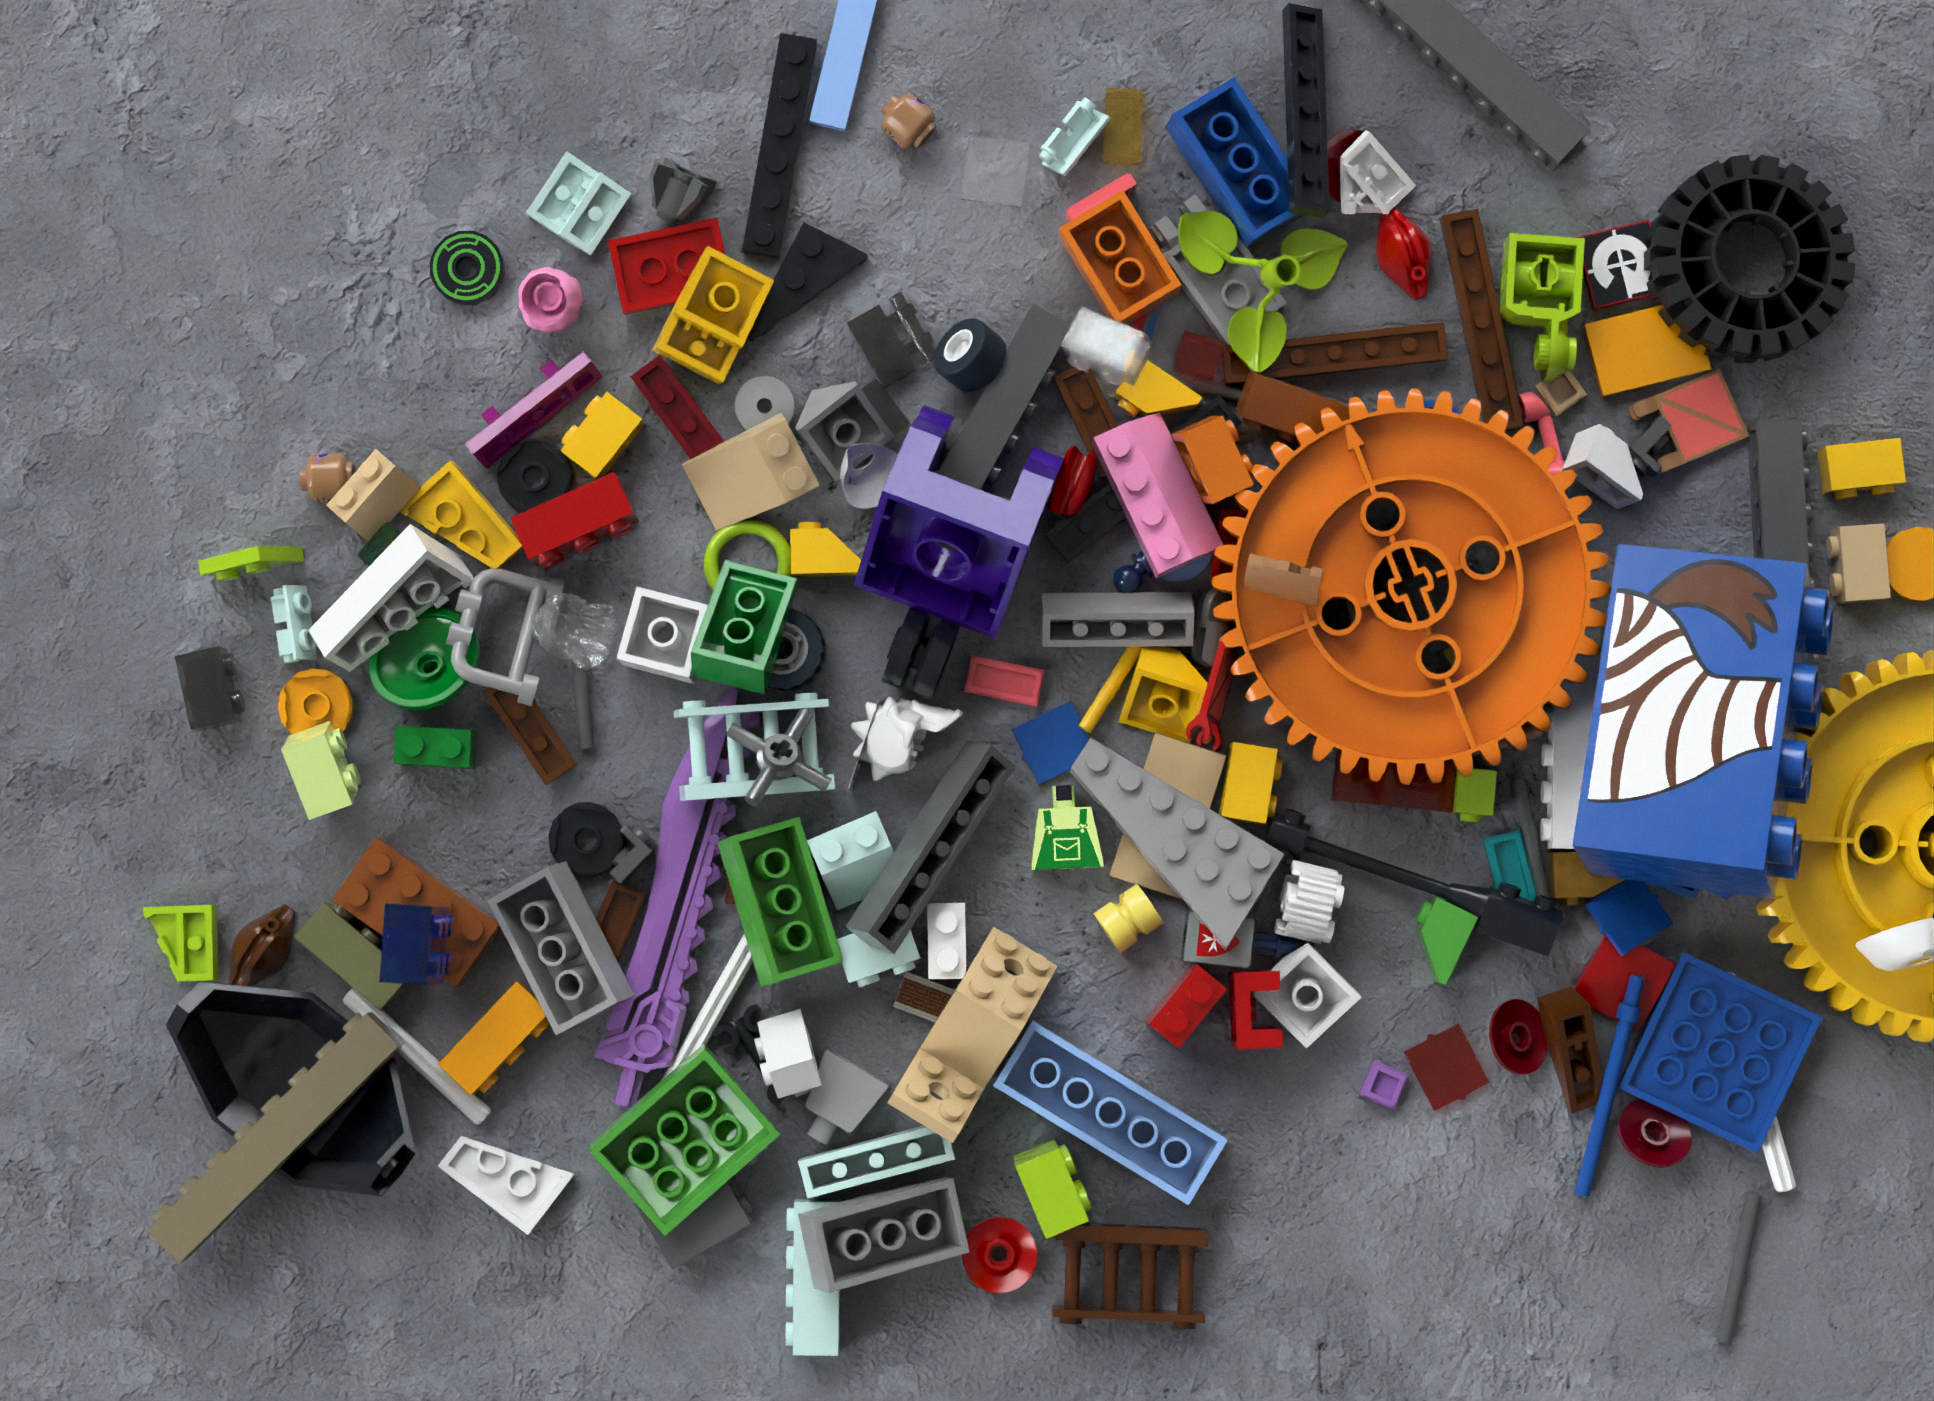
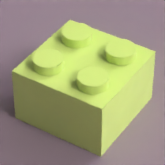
M332 721L289 735L281 749L309 820L352 805L358 792L357 785L361 784L360 775L355 764H348L344 750H347L348 747L344 734L340 728L334 729Z

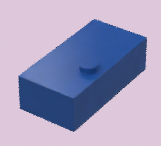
M1235 77L1172 114L1165 128L1220 213L1228 217L1235 225L1237 235L1247 249L1303 216L1302 214L1289 212L1287 157Z

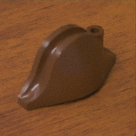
M284 904L249 922L239 931L234 939L231 950L229 985L251 987L272 976L283 967L290 953L295 910Z

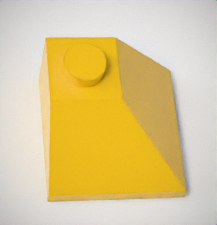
M1166 646L1142 647L1118 722L1190 744L1191 740L1186 736V728L1200 712L1208 683L1181 651Z

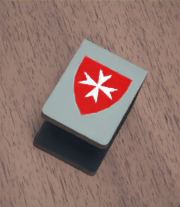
M1186 912L1180 960L1248 968L1251 960L1254 920L1245 918L1225 951L1205 924L1202 925L1194 916V912Z

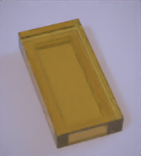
M1106 88L1105 115H1108L1111 119L1104 126L1102 164L1139 166L1143 90Z

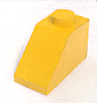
M1143 356L1139 357L1114 395V398L1119 401L1117 407L1133 418L1137 414L1145 417L1158 412L1161 415L1196 409L1203 398Z
M821 522L798 523V529H790L792 577L857 576L861 559L828 528H821Z

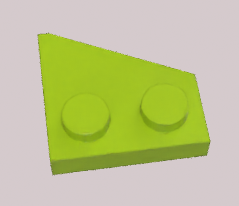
M254 546L199 560L198 564L200 575L216 576L217 581H229L240 578L239 573L242 572L256 574L269 571L270 567L303 562L304 556L302 546Z
M217 905L143 907V914L146 919H150L159 937L156 940L162 952L168 956L169 966L177 982L219 980Z

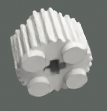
M1293 860L1291 864L1292 875L1286 874L1280 892V911L1284 913L1282 919L1276 918L1275 934L1321 944V942L1330 943L1335 926V921H1331L1333 907L1340 908L1344 894V886H1341L1342 874H1338L1337 870Z

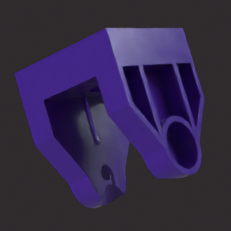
M924 405L918 417L910 426L883 487L854 586L995 639L1028 557L1064 458L1033 447L1010 501L935 473L955 416ZM936 542H942L951 545L960 552L947 550L939 546Z

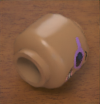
M911 93L903 95L900 99L896 95L892 96L881 109V113L885 116L882 120L881 129L904 149H909L913 146L919 149L931 137L937 127L934 124L935 113Z
M342 453L310 456L306 468L300 469L301 490L308 491L309 496L316 503L329 502L356 472L354 462H348L346 456Z

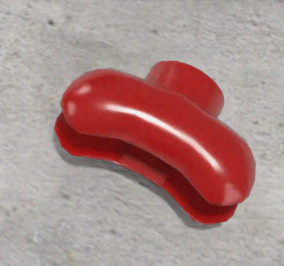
M1071 446L1066 451L1063 457V464L1047 502L1048 509L1051 512L1067 517L1076 516L1084 502L1091 497L1092 483L1098 462L1095 452L1090 451L1087 456L1082 454L1077 446Z

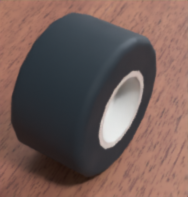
M976 318L964 319L950 328L938 343L934 354V366L938 373L957 389L964 392H974L985 387L996 377L1006 358V344L984 322Z

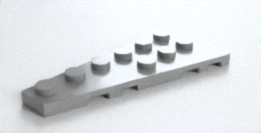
M1090 737L1072 765L1070 773L1096 803L1107 811L1116 822V826L1139 848L1138 851L1174 893L1185 901L1194 912V916L1202 925L1205 924L1217 938L1216 941L1226 951L1281 862L1284 853Z

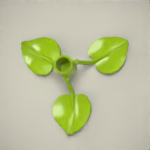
M1186 212L1181 216L1178 227V240L1182 254L1190 266L1201 273L1215 274L1219 272L1224 261L1261 268L1262 282L1266 287L1270 288V292L1259 303L1258 310L1253 307L1241 308L1231 317L1228 325V339L1233 351L1251 371L1256 373L1264 371L1277 359L1285 344L1287 334L1283 315L1274 310L1265 311L1266 306L1275 296L1280 294V288L1294 283L1307 290H1316L1325 286L1334 276L1340 259L1348 246L1345 240L1332 233L1306 228L1295 230L1285 237L1280 247L1282 256L1269 261L1265 258L1260 260L1234 257L1229 254L1237 246V231L1232 221L1219 212Z

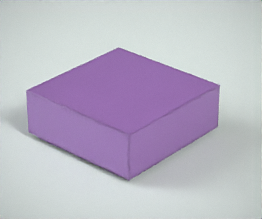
M1372 1060L1359 1095L1395 1110L1409 1075Z

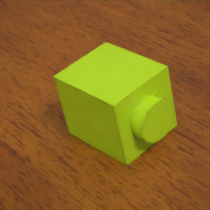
M1454 768L1450 813L1460 814L1459 821L1482 823V817L1493 816L1497 771L1473 768L1471 776L1463 777Z

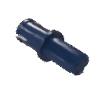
M1275 931L1274 933L1254 932L1251 954L1273 955V959H1279L1280 956H1285L1307 943L1314 947V942L1275 934Z

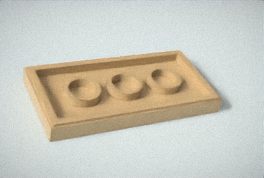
M1154 733L1143 769L1210 809L1226 756ZM1122 833L1109 876L1181 899L1138 851L1139 848L1133 841Z

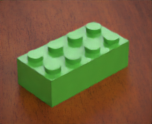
M800 817L737 834L717 842L761 987L843 962Z

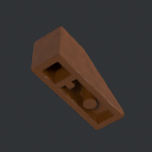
M1572 986L1537 997L1543 1034L1568 1111L1572 1114L1596 1106L1603 1081L1591 1005Z

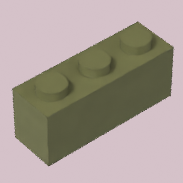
M323 902L294 938L377 1009L386 1010L415 976L408 969L412 964L396 950L391 954L379 945L383 939L368 926H365L363 929L359 928L351 921L354 915L337 903L332 905L330 902Z

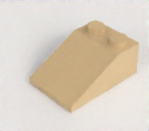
M782 413L682 464L716 531L785 504L820 486Z

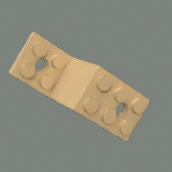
M993 927L887 1103L953 1143L985 1086L1021 1033L1055 972L1057 965L1047 960L1043 955L1016 941L1012 936ZM1005 969L1011 970L1016 976L1008 973ZM930 1092L938 1094L942 1100L935 1098Z

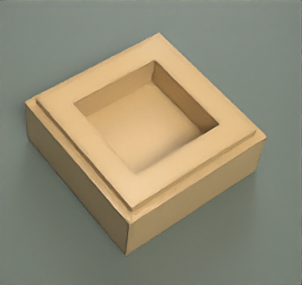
M1567 370L1555 380L1546 383L1541 381L1533 387L1554 417H1557L1587 395L1571 371Z

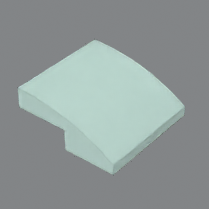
M565 152L525 214L581 251L591 255L631 193L603 173H598L571 153Z

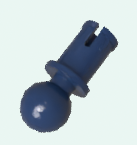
M1142 550L1137 555L1134 553L1131 555L1132 560L1135 562L1133 565H1123L1114 573L1113 583L1119 592L1134 593L1142 585L1143 574L1149 577L1154 575Z

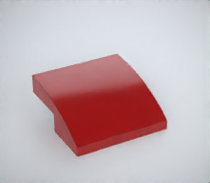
M1603 935L1590 963L1585 965L1574 989L1591 1005V1009L1618 1023L1619 1018H1616L1619 1002L1624 1001L1630 974L1645 977L1638 1005L1642 1009L1638 1023H1634L1632 1031L1638 1032L1659 998L1676 964L1642 945L1621 957L1607 936Z

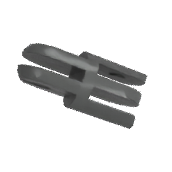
M1209 587L1200 593L1194 617L1193 646H1189L1187 658L1193 667L1212 668L1219 640L1230 631L1231 621L1215 618L1213 609L1224 602L1231 601L1232 597L1229 593H1223L1213 587Z

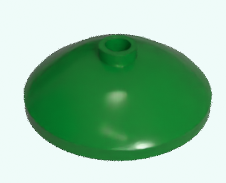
M430 607L416 617L417 624L407 631L404 629L395 632L388 637L389 644L370 657L369 673L372 683L387 702L407 710H425L448 702L467 686L469 681L462 679L454 671L451 663L453 646L446 644L451 623H460L461 615L444 608ZM473 630L466 660L470 666L477 668L480 648L478 638Z

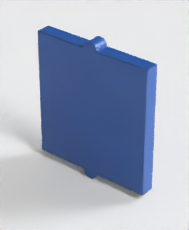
M1071 701L1012 729L1023 752L1022 760L1028 762L1038 785L1071 770L1072 765L1089 740L1086 731L1078 726L1081 721Z
M1625 879L1585 905L1599 925L1600 934L1607 936L1621 957L1673 924L1671 918L1657 901L1659 899L1658 895L1652 894L1643 881Z

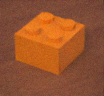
M1209 416L1171 434L1203 503L1214 504L1254 485L1250 477L1252 476L1251 470L1253 466L1246 454L1241 456L1235 444L1239 440V436L1230 419L1225 421L1223 416Z

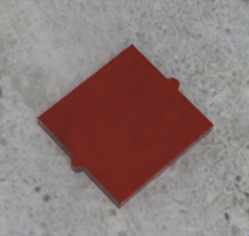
M1459 1024L1436 1035L1428 1034L1427 1040L1403 1052L1434 1111L1456 1099L1464 1100L1466 1094L1489 1083Z

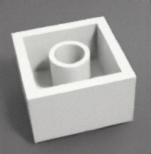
M636 587L616 659L623 666L694 684L696 677L692 676L691 650L708 605Z

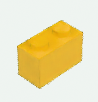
M608 392L602 398L597 395L589 403L584 411L588 415L579 427L573 425L561 440L564 446L560 451L596 480L606 475L645 425L641 417Z
M1900 438L1831 445L1817 451L1822 494H1834L1835 500L1858 497L1857 491L1871 490L1872 496L1895 493L1894 487L1906 483Z
M1237 742L1230 744L1219 815L1226 819L1262 825L1266 824L1267 817H1274L1277 796L1271 795L1273 780H1280L1283 759L1277 758L1278 749Z

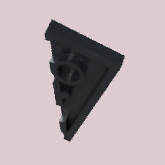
M803 222L773 279L772 287L746 340L752 342L758 337L765 335L781 320L801 309L816 298L820 292L830 288L839 281V278L857 265L863 264L868 257L867 254Z

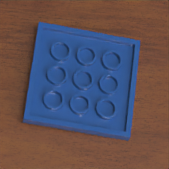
M1681 951L1676 966L1620 1079L1618 1088L1758 1154L1823 1017Z

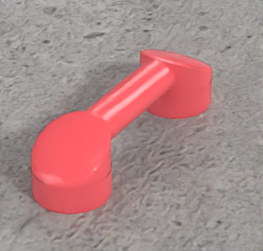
M1532 392L1519 394L1518 401L1523 421L1525 423L1537 421L1544 448L1553 446L1557 450V455L1548 470L1552 475L1564 471L1562 470L1564 460L1550 410L1536 394Z

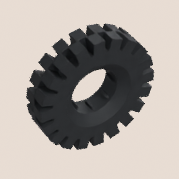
M1749 154L1731 156L1724 163L1720 164L1718 160L1701 168L1666 198L1658 209L1659 216L1651 222L1646 240L1651 241V246L1644 252V270L1652 272V279L1646 283L1651 300L1660 298L1664 306L1658 314L1668 328L1674 323L1681 328L1682 332L1678 338L1692 348L1698 344L1705 346L1704 355L1718 360L1731 356L1734 357V363H1754L1761 358H1764L1766 362L1796 350L1819 335L1833 322L1831 317L1841 311L1849 295L1844 292V289L1853 282L1855 264L1848 262V256L1855 251L1853 233L1843 234L1841 225L1848 221L1841 205L1838 204L1830 207L1825 199L1832 192L1820 180L1812 185L1804 180L1809 171L1794 163H1791L1786 168L1779 167L1780 158L1761 155L1755 161H1750ZM1748 221L1752 222L1754 226L1760 224L1772 231L1777 237V242L1780 241L1786 256V263L1783 264V268L1786 269L1785 275L1779 286L1775 284L1768 289V294L1752 295L1748 290L1745 292L1737 290L1725 280V274L1722 276L1716 261V253L1719 251V247H1716L1717 240L1722 230L1724 229L1727 232L1734 227L1733 223Z

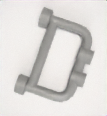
M496 568L484 570L475 576L469 591L462 589L460 591L455 611L461 612L462 616L459 624L451 623L446 644L453 646L451 663L454 671L462 679L471 683L519 695L517 703L532 707L540 677L525 674L543 604L559 607L566 579L551 575L550 582ZM492 583L531 592L508 677L474 668L466 660L486 586Z

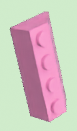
M1160 412L1126 422L1093 438L1092 446L1156 579L1215 552V548L1223 545Z

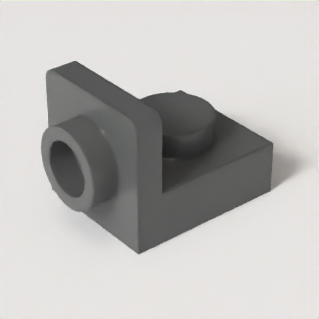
M1662 416L1652 420L1628 446L1635 470L1641 476H1644L1646 473L1649 477H1652L1662 469L1647 454L1648 451L1652 454L1656 453L1669 439L1665 433L1672 425Z
M624 825L620 830L635 845L632 850L625 847L611 862L615 868L610 874L620 884H625L655 853L649 846L653 839L638 825L633 830L629 826Z

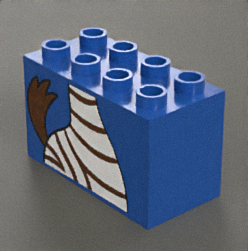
M1618 544L1572 845L1590 875L1775 899L1777 877L1797 879L1801 859L1802 834L1797 833V818L1786 817L1788 802L1807 804L1813 768L1812 758H1807L1808 742L1797 740L1798 727L1818 729L1823 698V684L1818 683L1819 667L1818 665L1807 663L1809 654L1828 655L1833 627V610L1828 609L1829 590L1812 588L1807 563Z

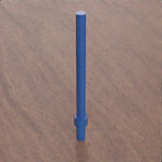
M1630 974L1624 1001L1619 1002L1616 1018H1619L1575 1189V1193L1579 1195L1590 1196L1633 1024L1638 1023L1642 1008L1638 1005L1645 977Z

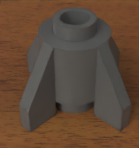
M665 157L663 164L659 162L654 163L649 175L652 206L658 210L656 215L659 218L677 224L678 219L687 220L689 214L712 195L717 181L710 177L698 175L691 170L681 167L671 158Z

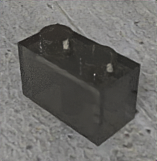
M217 646L175 656L191 730L203 731L242 722L240 712L245 711V703L242 692L235 690L232 676L237 675V666L232 653L227 654L226 648Z

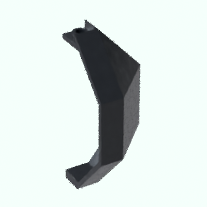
M199 982L176 1005L166 1023V1027L211 1119L234 1136L248 1121L255 1124L264 1115L260 1109L274 1095L278 1094L282 1098L292 1088L288 1081L300 1069L305 1067L309 1071L319 1061L315 1055L330 1040L337 1043L346 1034L342 1028L348 1020L312 992ZM392 1056L277 1172L296 1186L383 1196L402 1175L416 1154L395 1058Z

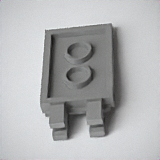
M1196 194L1178 208L1182 215L1186 212L1208 211ZM1164 216L1149 230L1157 242L1164 247L1161 249V252L1182 284V289L1222 344L1229 346L1228 325L1231 317L1244 307H1253L1258 310L1259 303L1270 292V288L1266 287L1262 282L1261 268L1224 261L1221 270L1215 274H1204L1195 270L1182 254L1178 240V230L1170 219ZM1238 236L1237 246L1229 254L1234 257L1255 259ZM1279 294L1270 301L1265 311H1277L1287 302Z

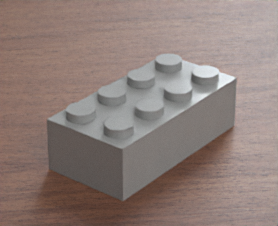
M566 861L548 866L487 900L555 1035L569 1031L635 996Z
M935 1175L798 1214L813 1287L828 1293L969 1253L954 1179L950 1177Z

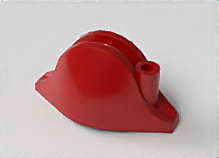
M1394 207L1389 211V214L1380 213L1376 257L1381 269L1414 300L1426 297L1432 262V248L1427 235L1419 226Z

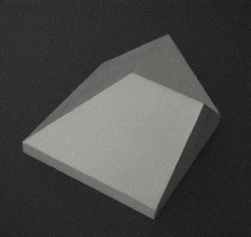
M855 381L812 390L795 427L835 482L841 479V466L846 450L853 444L873 443L883 446L895 437ZM865 452L859 455L853 462V468L872 455V453Z

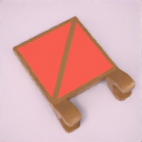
M1720 368L1655 396L1641 400L1628 408V413L1633 421L1657 411L1659 416L1665 418L1672 425L1668 429L1667 434L1675 452L1655 460L1662 467L1656 475L1663 474L1749 437V433Z

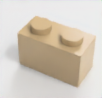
M375 449L326 506L363 538L372 543L421 487Z
M1884 523L1841 526L1830 530L1831 536L1827 537L1826 551L1828 558L1833 559L1834 574L1830 575L1829 586L1831 595L1836 596L1837 604L1878 602L1891 598Z

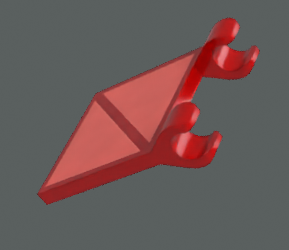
M1219 641L1200 712L1186 728V736L1192 740L1194 730L1198 727H1203L1196 738L1197 745L1200 748H1203L1204 743H1209L1212 736H1214L1216 742L1213 746V751L1215 752L1221 750L1223 746L1220 722L1233 679L1230 668L1239 658V654L1234 649L1226 647L1222 641Z

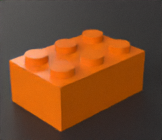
M1123 190L1059 228V240L1115 331L1120 330L1180 294L1182 284Z

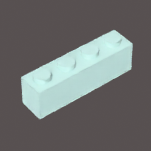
M920 1126L803 1157L798 1160L808 1199L955 1160V1154L950 1141L929 1128Z
M795 1199L794 1208H787V1231H794V1246H787L786 1269H793V1284H786V1307H793V1322H786V1345L793 1346V1355H839L840 1290L828 1293L814 1289L798 1214L841 1202V1199Z

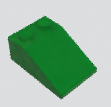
M725 560L691 650L692 676L765 694L776 664L797 585V578Z

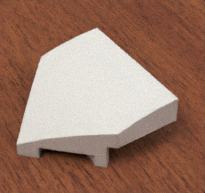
M1366 130L1340 157L1341 213L1389 214V211L1416 186L1376 138Z

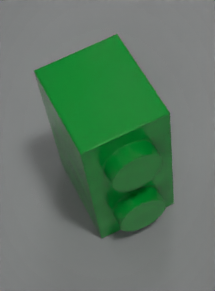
M396 726L393 764L475 769L477 732L468 729Z

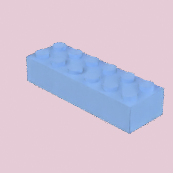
M1032 1019L993 1082L995 1088L1187 1205L1191 1203L1228 1141L1227 1138Z

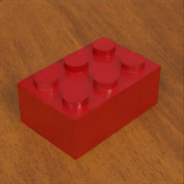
M615 472L510 518L528 560L537 567L543 565L545 569L564 562V555L569 552L578 550L579 554L598 547L600 545L598 540L612 534L613 538H618L634 530L632 524L639 522L623 483Z

